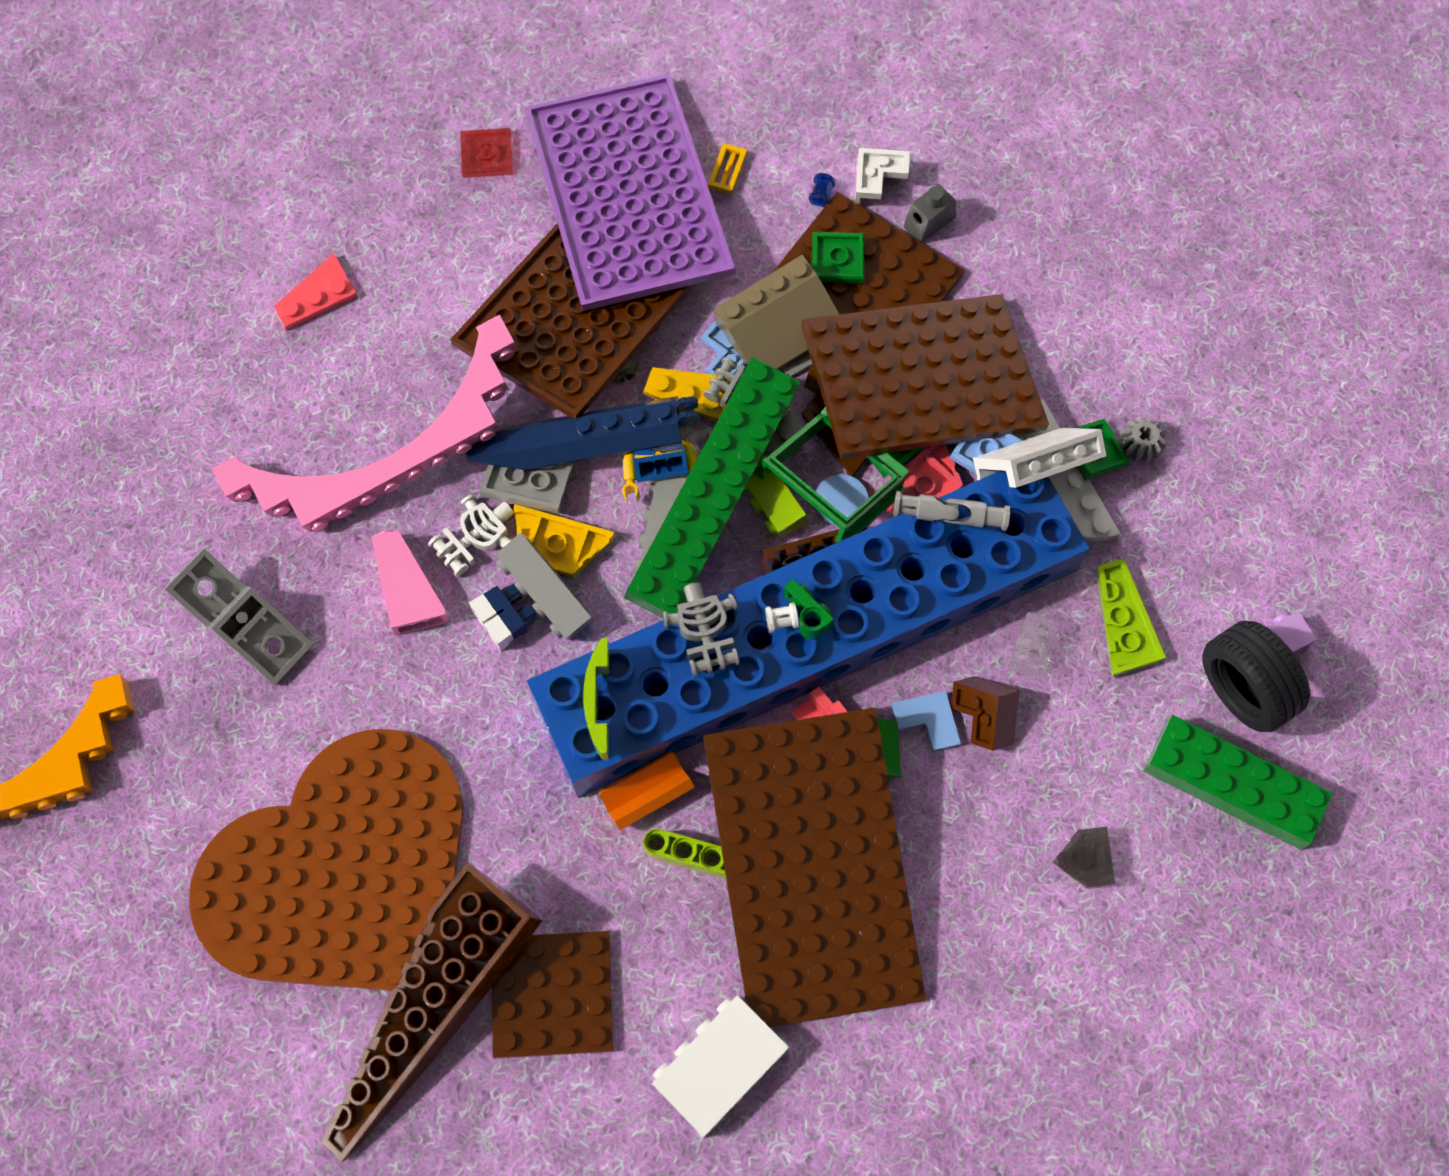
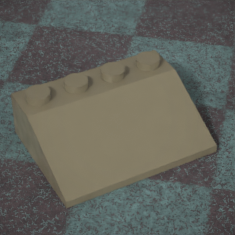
M803 255L714 308L716 324L746 366L751 358L754 357L777 370L809 351L801 327L803 319L839 315L818 275Z

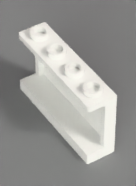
M1060 428L974 457L973 460L978 480L1002 470L1007 473L1009 487L1017 488L1105 457L1106 451L1101 429Z
M738 995L733 1000L727 997L716 1009L719 1012L712 1022L707 1018L696 1029L695 1032L698 1036L691 1043L686 1040L674 1052L677 1058L670 1065L666 1062L663 1063L653 1074L656 1078L652 1083L654 1087L704 1138L789 1049Z

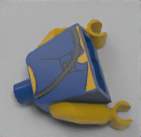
M682 440V443L628 452L623 458L624 481L627 482L622 488L625 501L628 502L627 496L632 492L635 493L637 502L640 500V492L635 481L639 483L687 475L697 460L694 447Z

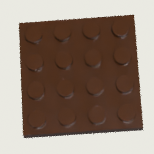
M609 931L531 935L492 986L493 1059L613 1052Z

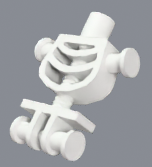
M474 494L465 497L461 504L467 507L468 510L462 514L460 519L464 537L457 540L446 527L442 531L449 540L448 543L445 544L442 541L443 537L440 534L434 536L429 541L428 546L436 549V555L439 559L447 558L444 564L455 571L454 575L456 577L461 576L469 568L466 563L463 564L460 561L462 557L471 566L476 564L474 558L466 550L468 546L472 545L479 550L487 552L492 551L498 545L504 547L511 541L506 537L508 532L503 522L514 515V512L506 502H502L491 511L485 503L477 504V498ZM480 515L482 521L479 525L476 523V516ZM471 520L474 529L468 533L466 526ZM481 537L486 542L478 541V539Z

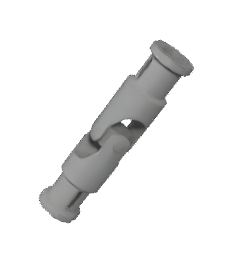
M896 491L893 516H898L899 514L916 516L917 519L928 521L943 519V521L952 524L981 528L984 525L995 526L1007 531L1010 519V506L1005 505L1004 508L987 506L985 502L953 498L943 501L931 495L920 494L918 497L902 495L901 491ZM958 504L965 505L971 510L966 518L956 519L959 515Z

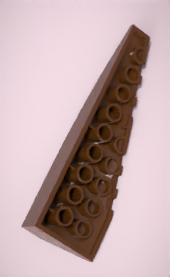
M469 862L464 865L430 909L426 917L428 921L422 934H418L414 943L416 947L409 961L405 962L402 968L400 981L397 987L393 988L372 1032L374 1036L369 1047L363 1051L360 1058L361 1064L355 1076L351 1077L346 1089L348 1091L342 1104L338 1105L321 1142L341 1162H344L430 1065L543 921L520 900Z

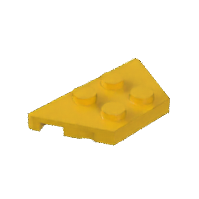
M517 504L514 505L517 535L519 533L526 535L558 574L575 578L614 540L615 534L612 531Z

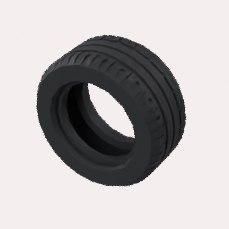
M1239 621L1206 644L1202 654V663L1212 688L1228 710L1249 728L1258 732H1273L1303 712L1308 706L1310 686L1301 664L1284 641L1263 624L1255 621Z

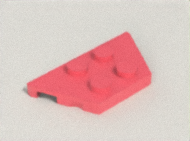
M946 444L926 447L905 466L909 472L903 484V487L906 489L904 495L919 497L920 494L939 498L962 488L961 478L955 470V462L950 459L951 455ZM892 504L886 511L893 513L894 504Z

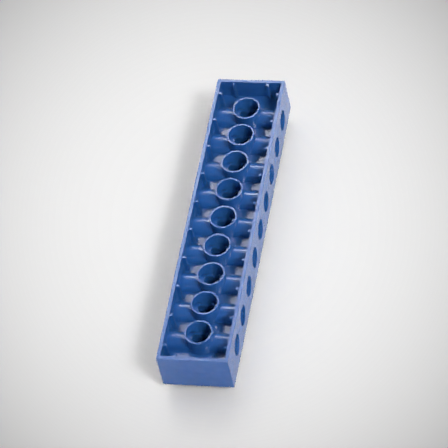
M1000 470L939 497L943 501L953 498L985 502L987 506L1004 508L1005 505L1010 506V519L1007 530L1015 531L1018 534L1017 536L1007 535L1001 527L984 525L981 528L947 523L943 519L933 521L917 519L916 516L901 514L718 595L719 601H723L728 598L729 594H732L737 603L738 610L731 609L725 612V629L718 636L714 637L713 640L717 642L733 638L734 648L736 649L740 665L736 666L735 663L729 664L723 670H720L719 667L712 673L700 672L697 673L696 677H693L687 657V650L702 646L703 642L685 639L680 633L679 625H669L668 629H665L664 620L610 643L609 675H598L597 712L605 708L615 711L614 715L608 720H597V724H607L609 760H602L589 733L584 711V681L587 667L594 651L526 680L533 700L577 798L633 773L670 751L676 754L704 741L703 735L729 730L806 695L817 687L821 688L1078 571L1090 548L1050 478L1045 477L1014 488L1009 487L1006 471ZM958 504L959 515L956 519L966 518L971 510L965 505ZM953 552H965L969 558H959ZM914 573L920 579L910 581L904 578L903 574ZM792 579L798 584L803 583L807 586L813 595L812 598L818 604H825L833 614L832 628L818 639L809 640L804 638L800 634L799 628L794 629L793 626L775 629V632H769L765 607L775 609L789 606L790 602L784 597V586ZM864 595L871 601L861 604L854 601L852 597ZM797 610L798 622L801 614L799 610ZM719 619L715 624L711 625L710 629L718 625L721 619ZM688 629L689 631L699 632V630ZM756 640H765L770 646L766 649L758 650L751 647L750 643ZM732 649L721 651V653L725 654L732 652ZM716 653L708 655L710 660L717 658ZM703 656L694 658L693 662L703 660ZM656 685H662L667 688V691L658 697H653L646 693L649 688Z

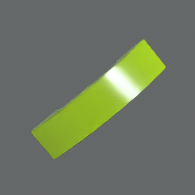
M601 638L587 667L583 699L585 717L593 744L602 760H609L607 724H597L598 675H609L608 638Z

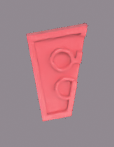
M333 253L274 307L286 330H289L356 298L357 295Z

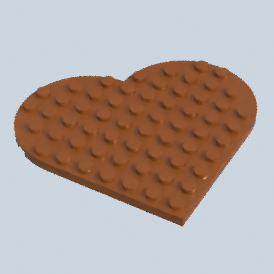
M372 729L356 732L333 742L322 750L302 773L294 790L290 806L266 807L235 819L225 826L202 852L190 884L189 909L194 930L205 950L220 965L238 975L253 980L392 991L393 988H396L402 976V968L405 962L409 961L416 947L414 943L418 934H422L428 921L426 917L430 909L456 876L463 820V801L459 784L447 761L435 748L422 739L409 733L390 729Z

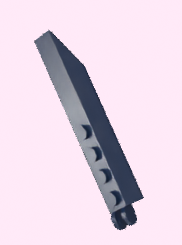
M675 396L585 412L577 417V419L563 416L502 428L495 432L496 435L487 441L480 440L471 445L472 448L467 451V461L518 470H530L682 443L680 427L696 424L700 421L698 412L693 411V409L698 407V399L692 396L682 398Z

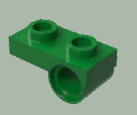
M792 579L784 586V597L790 603L794 602L796 609L801 612L799 632L806 639H818L832 628L833 614L825 604H818L812 598L813 595L807 586L803 583L798 584ZM809 618H814L819 621L820 625L812 628L807 626L805 621Z

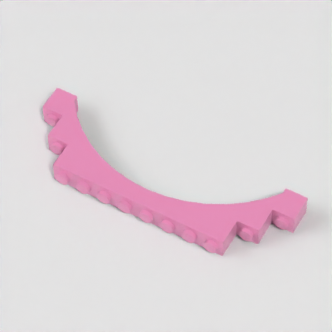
M498 315L476 327L479 335L475 352L458 391L438 418L424 432L400 450L368 466L345 473L306 477L280 475L259 470L246 465L244 461L235 456L212 468L225 496L233 502H242L249 499L254 492L263 511L271 517L274 515L275 517L282 516L288 513L290 507H292L302 527L309 532L312 530L316 532L327 527L328 522L333 519H341L352 513V509L359 505L365 506L374 502L376 496L384 492L390 493L400 487V483L408 479L414 480L419 478L426 469L445 464L452 455L456 453L463 454L472 448L471 445L478 441H487L496 435L495 432L501 429L486 402L490 400L496 401L502 398L506 391L510 390L496 362L510 359L514 352L519 350L501 316Z

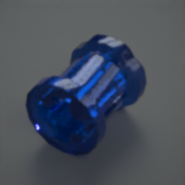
M818 173L814 176L813 182L815 185L813 192L809 194L808 200L812 205L825 207L826 204L831 202L829 196L831 189L835 187L836 180L829 174Z

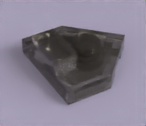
M1098 827L1077 830L1053 863L1086 889L1116 886L1108 828Z

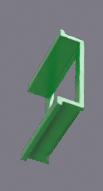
M825 407L820 414L767 458H763L761 465L754 470V474L762 480L770 472H774L840 528L835 540L838 543L862 532L894 504L896 491H901L902 495L906 493L903 484L909 470L888 453L866 456L892 479L848 518L845 517L782 464L789 456L822 430L826 424L831 428Z

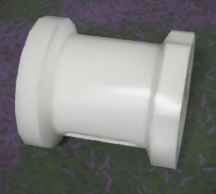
M794 602L789 603V606L771 609L770 607H765L770 633L775 632V629L793 626L794 629L799 628Z

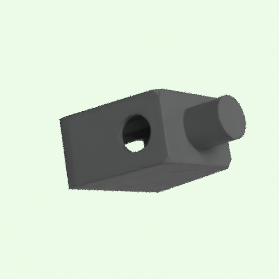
M941 184L931 187L926 193L913 201L903 227L914 239L921 243L956 218V200Z

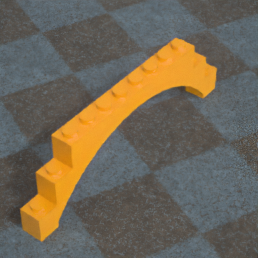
M117 674L92 682L93 691L85 706L56 744L31 766L0 784V820L8 817L11 819L23 818L28 815V811L34 809L49 810L56 807L57 802L64 800L69 802L78 801L85 797L84 794L93 792L86 760L98 761L104 759L107 753L114 752L107 720L120 721L125 719L127 714L135 712L128 680L121 674Z

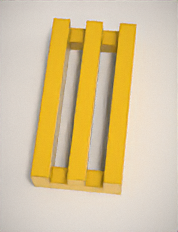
M723 143L708 182L710 190L716 189L717 192L721 193L724 191L732 196L747 156V149ZM727 151L731 152L722 179L718 183L716 180ZM736 154H739L740 156L734 169L729 186L725 185L729 173L731 171L733 162L735 160Z

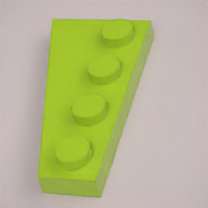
M1124 558L1098 566L1096 572L1112 677L1164 661L1166 656Z

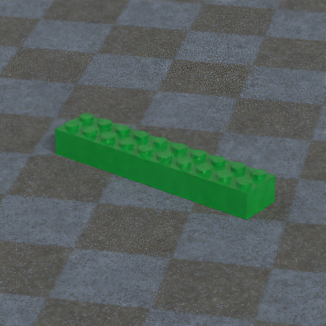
M754 357L751 358L624 596L626 600L663 619V611H666L667 614L678 613V605L685 603L687 599L684 587L696 582L792 400L800 381Z

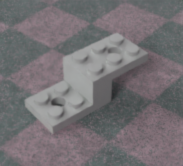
M205 548L164 588L169 595L224 644L233 648L273 685H276L313 645L308 638L252 587L245 586ZM206 579L212 583L213 590L209 595L202 596L199 594L197 586L200 581ZM270 638H277L280 642V649L276 653H268L265 649L266 641Z

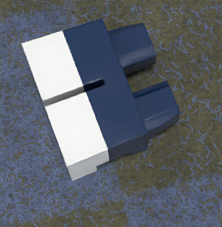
M514 583L501 590L498 586H495L469 602L472 612L500 651L508 647L509 643L519 635L527 633L526 627L537 618L536 613L528 603L517 611L512 607L514 603L523 598Z

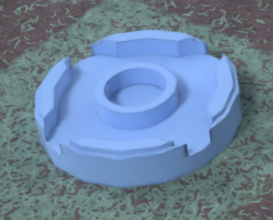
M838 474L830 476L821 482L816 490L821 497L847 518L869 499L863 484L850 475ZM816 509L817 514L821 517V519L824 522L835 525L830 519H828L824 514H822L818 509Z

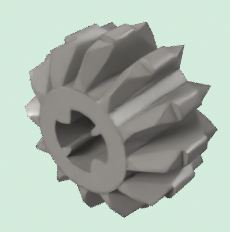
M1140 416L1136 417L1134 422L1128 421L1125 429L1120 434V438L1123 439L1120 443L1121 447L1128 448L1126 456L1135 454L1136 462L1142 456L1146 462L1151 461L1152 457H1159L1162 452L1161 450L1165 448L1167 443L1164 439L1166 431L1159 430L1160 422L1151 423V416L1146 421H1143Z

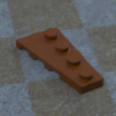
M839 529L763 550L762 569L764 574H768L835 544Z

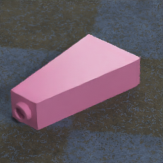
M385 530L377 536L371 537L389 621L395 636L448 623L449 617L400 532L398 530Z

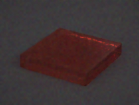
M511 128L460 131L463 178L513 175Z

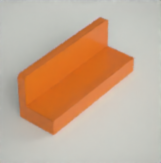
M670 751L599 791V796L611 819L620 831L695 787L689 776L682 769L675 753Z

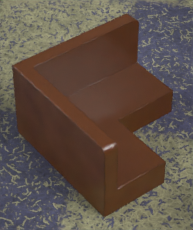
M976 676L954 681L951 709L973 716L970 743L991 751L1010 746L1014 743L1019 690Z

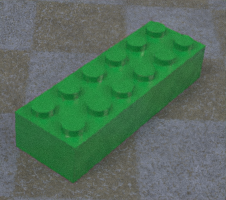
M1173 714L1165 722L1143 769V772L1300 850L1312 843L1333 794Z

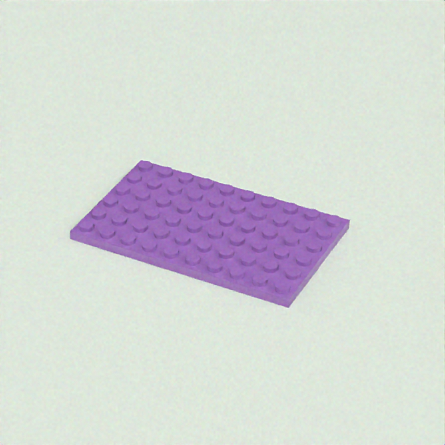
M670 74L525 107L582 311L736 274L735 266Z

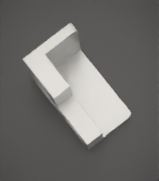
M859 148L854 202L860 205V198L881 199L883 177L908 179L910 151Z

